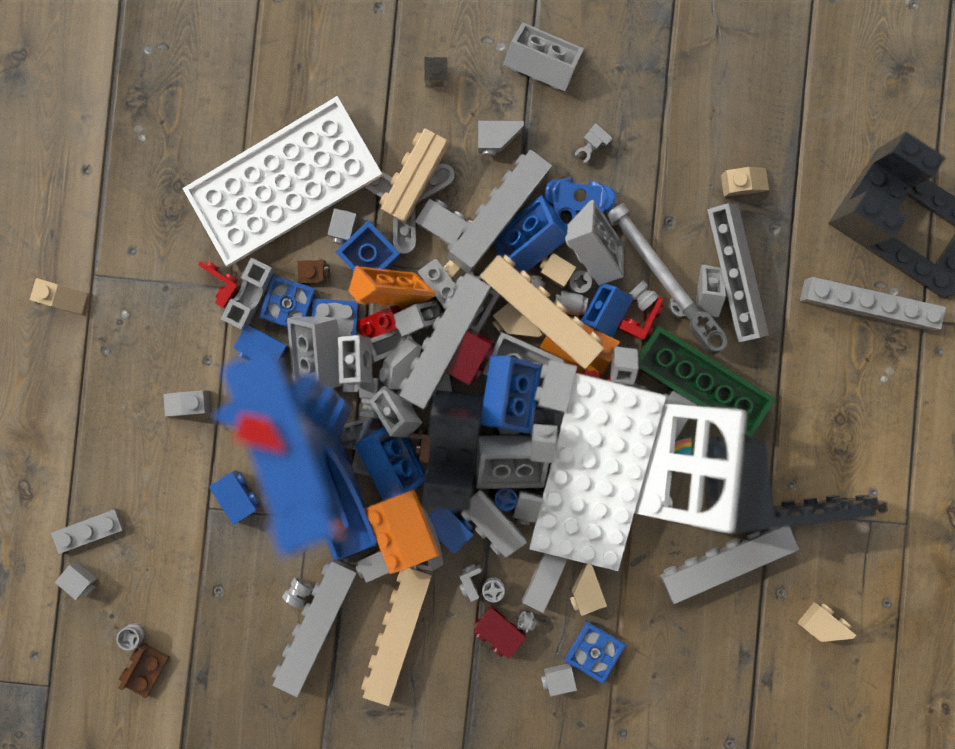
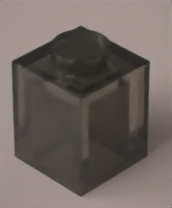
M424 57V80L426 87H448L447 57Z

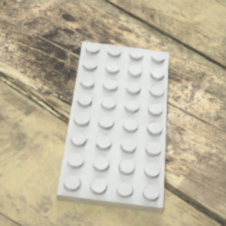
M336 96L187 185L183 190L222 260L229 267L382 177L383 174L340 99Z
M575 373L567 411L564 413L556 443L555 460L550 465L542 496L543 502L529 546L530 550L587 564L591 563L592 565L615 571L619 570L664 406L665 395Z

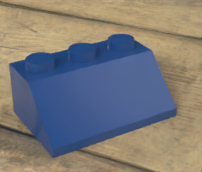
M541 195L510 221L493 245L497 255H500L502 258L506 255L515 263L513 267L519 273L522 271L528 272L566 241L567 228L547 200Z
M491 356L480 425L532 434L537 403L534 399L540 383L542 365L509 356Z
M382 426L354 444L383 500L414 490L425 481L426 472L408 438L392 437L386 428Z

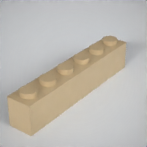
M498 255L480 277L586 369L604 349L601 345L603 340L594 332L589 335L583 329L586 325L576 316L571 319L565 314L568 309L559 301L554 304L548 299L551 294L542 286H539L537 289L532 285L531 281L533 278L525 271L519 273L513 268L515 263L508 256L505 255L502 258Z
M414 566L399 571L397 581L401 583L398 591L393 590L389 602L393 604L391 612L386 611L382 623L386 625L384 634L379 633L375 646L379 647L377 656L372 654L368 668H371L372 671L370 677L365 676L361 687L362 690H365L363 698L389 706L432 576L431 571L416 569Z

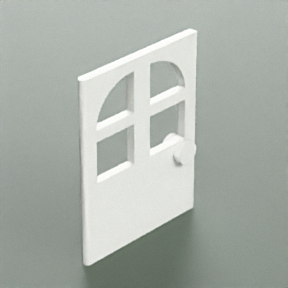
M664 404L634 513L734 532L745 411ZM677 417L698 419L694 456L674 454ZM710 421L714 422L722 430L726 438L728 461L706 458ZM672 470L692 473L689 511L672 508L673 502L670 497ZM704 476L725 478L726 485L719 502L710 511L701 513Z

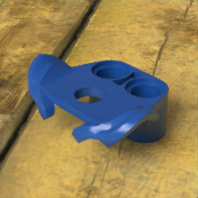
M573 178L552 180L548 182L545 192L547 202L554 207L557 215L568 213L571 216V221L591 200L596 202L602 213L612 209L616 200V193L609 186L596 181H590L589 185L573 183ZM578 189L584 190L586 193V199L583 202H578L574 199L573 194ZM564 223L565 226H566V228H567V230H568V224H569V223Z

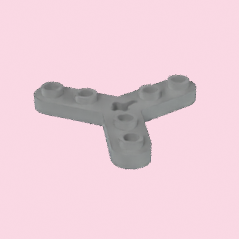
M439 164L417 204L453 183L455 174L450 165ZM382 172V177L363 188L382 198L385 192L389 193L393 187L390 184L392 177ZM416 207L406 224L393 218V244L400 254H410L416 247Z

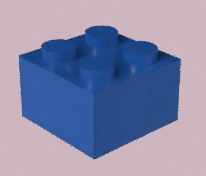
M369 221L336 251L339 257L353 271H355L356 266L388 270L402 257Z

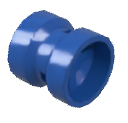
M499 488L496 491L494 499L499 509L509 511L516 506L517 495L512 488Z

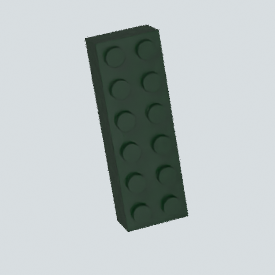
M660 326L654 327L650 337L638 353L639 371L669 390L675 391L696 404V407L745 411L744 437L754 435L775 401V398Z

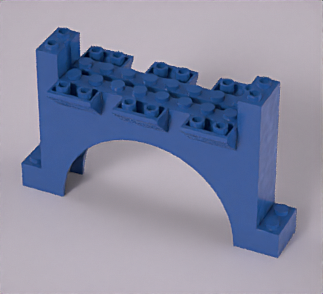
M261 349L253 353L254 357L246 360L240 358L229 362L228 367L221 369L233 403L222 406L220 408L221 411L214 413L215 419L234 428H237L241 413L268 419L286 448V452L282 453L247 444L274 522L269 523L280 556L294 557L298 555L297 552L326 541L333 560H344L379 546L365 508H367L344 443L340 437L352 411L351 405L343 398L340 399L333 389L327 388L325 383L315 374H302L295 378V382L289 384L279 354L273 349Z

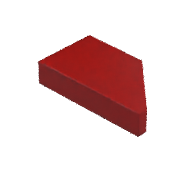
M241 413L233 440L282 453L286 452V448L270 420Z

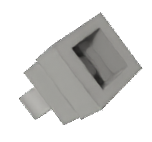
M595 123L583 139L587 145L584 148H579L575 152V157L581 152L585 153L587 158L583 161V164H586L590 160L593 150L596 152L601 145L606 148L612 141V137Z
M372 378V384H343V392H359V398L372 399L383 387V384L380 382V379Z

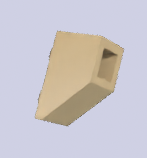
M814 602L797 622L820 642L853 639L856 636L850 631L852 626L842 618L837 620L833 617L834 611L824 603L819 606Z

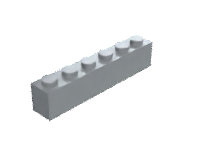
M531 149L526 155L521 154L514 164L517 166L514 171L511 172L509 170L501 180L503 182L502 186L499 189L495 187L488 196L490 201L487 205L481 204L474 214L477 216L473 222L468 221L461 230L464 234L459 240L454 238L447 249L450 251L447 258L466 273H471L549 173L552 165Z
M727 203L707 209L738 342L768 336L769 332L738 203Z
M468 273L464 277L460 276L454 286L457 289L454 296L448 297L443 306L446 310L442 318L438 316L433 324L434 333L431 338L427 337L423 342L421 349L424 351L420 358L416 357L410 367L413 370L410 377H405L399 387L402 390L399 396L423 409L428 407L446 374L445 371L466 331L471 328L492 289L490 285Z
M815 277L804 279L800 297L801 302L929 331L942 328L946 307Z
M790 526L765 529L761 532L754 530L747 534V538L740 541L739 539L731 540L726 543V547L719 550L718 548L710 549L701 558H689L684 561V565L678 568L676 566L668 567L664 570V574L659 576L669 599L675 604L800 549Z
M332 560L331 563L326 562L321 572L324 578L321 584L316 583L311 593L315 597L311 604H306L301 614L305 618L302 624L297 623L292 633L295 639L292 645L287 644L282 654L285 660L282 666L277 665L272 675L275 678L272 686L295 697H298L357 574L356 568L340 560Z

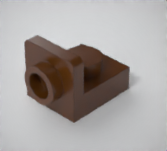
M324 259L297 261L298 283L300 284L326 283V278L330 277V267Z
M416 429L408 438L422 439L421 443H417L416 456H420V462L428 463L431 438L427 434L428 430Z

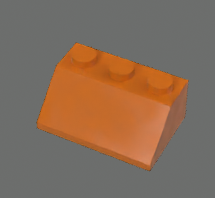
M359 266L355 267L348 291L355 298V301L360 304L377 303L381 306L391 304L402 308L425 303L433 298L436 293L414 272Z
M586 325L583 329L589 335L594 332L603 340L601 345L604 349L585 369L547 335L545 336L539 349L563 359L565 364L577 366L576 373L584 375L587 369L589 371L595 370L602 375L612 359L614 347H618L620 343Z
M415 489L365 508L390 574L405 570L440 555Z

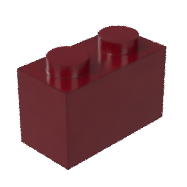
M472 329L467 330L445 372L468 385L474 380L478 381L484 371L481 368L484 360L489 361L495 350L491 348L494 341Z
M490 605L474 624L475 636L482 642L487 640L493 645L492 650L500 657L504 655L509 659L526 639V634L521 629H518L513 622L493 605Z

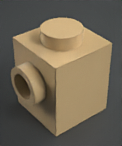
M554 253L550 258L548 256L545 257L539 268L543 269L540 275L562 289L576 269L574 265Z

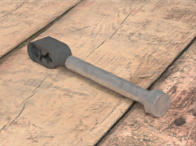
M621 203L613 208L606 215L608 221L612 226H619L690 320L689 329L704 350L712 355L720 353L727 345V337L710 314L700 312L628 217L631 212L626 205ZM702 321L705 322V326H704V327H703V326H701V327H698V326H697V323H698V322H702ZM711 329L712 332L705 337L704 334ZM710 338H717L720 341V347L714 348L711 346Z

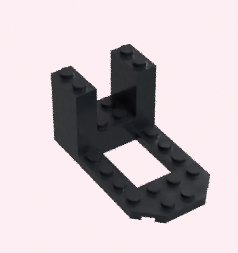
M906 131L875 151L828 224L939 297L955 294V234L935 264L895 238V235L907 218L897 211L906 196L955 227V196L929 180L935 176L946 157Z
M436 391L430 419L429 438H431L422 506L470 511L472 484H476L475 455L485 395ZM537 401L533 424L557 426L558 439L564 413L537 407ZM549 463V465H548V470H547L545 485H546V481H547V477H548V473H549V469H550L551 463ZM516 488L544 492V488Z
M719 436L708 437L706 458L728 461L726 439L719 440ZM757 436L743 437L734 532H724L735 533L872 517L877 515V510L878 513H884L888 511L886 501L878 500L877 496H870L869 494L856 495L855 498L829 495L826 496V500L817 501V498H805L803 503H795V500L781 501V505L773 506L766 441L758 440ZM704 476L707 512L714 508L721 499L726 485L725 478Z

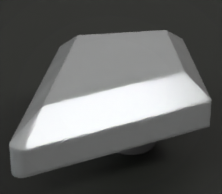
M364 418L345 424L340 436L345 448L357 450L354 444L366 436L372 418Z

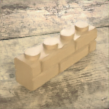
M425 128L422 134L419 132L416 134L412 142L414 148L411 154L409 152L405 154L401 162L404 167L400 173L396 172L390 183L393 185L389 193H384L379 203L382 205L381 211L404 224L409 220L449 146V141Z

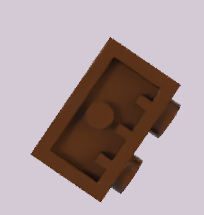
M148 644L143 645L140 649L136 648L130 657V660L133 662L129 669H124L119 678L122 681L119 689L124 690L128 688L147 698L170 656Z

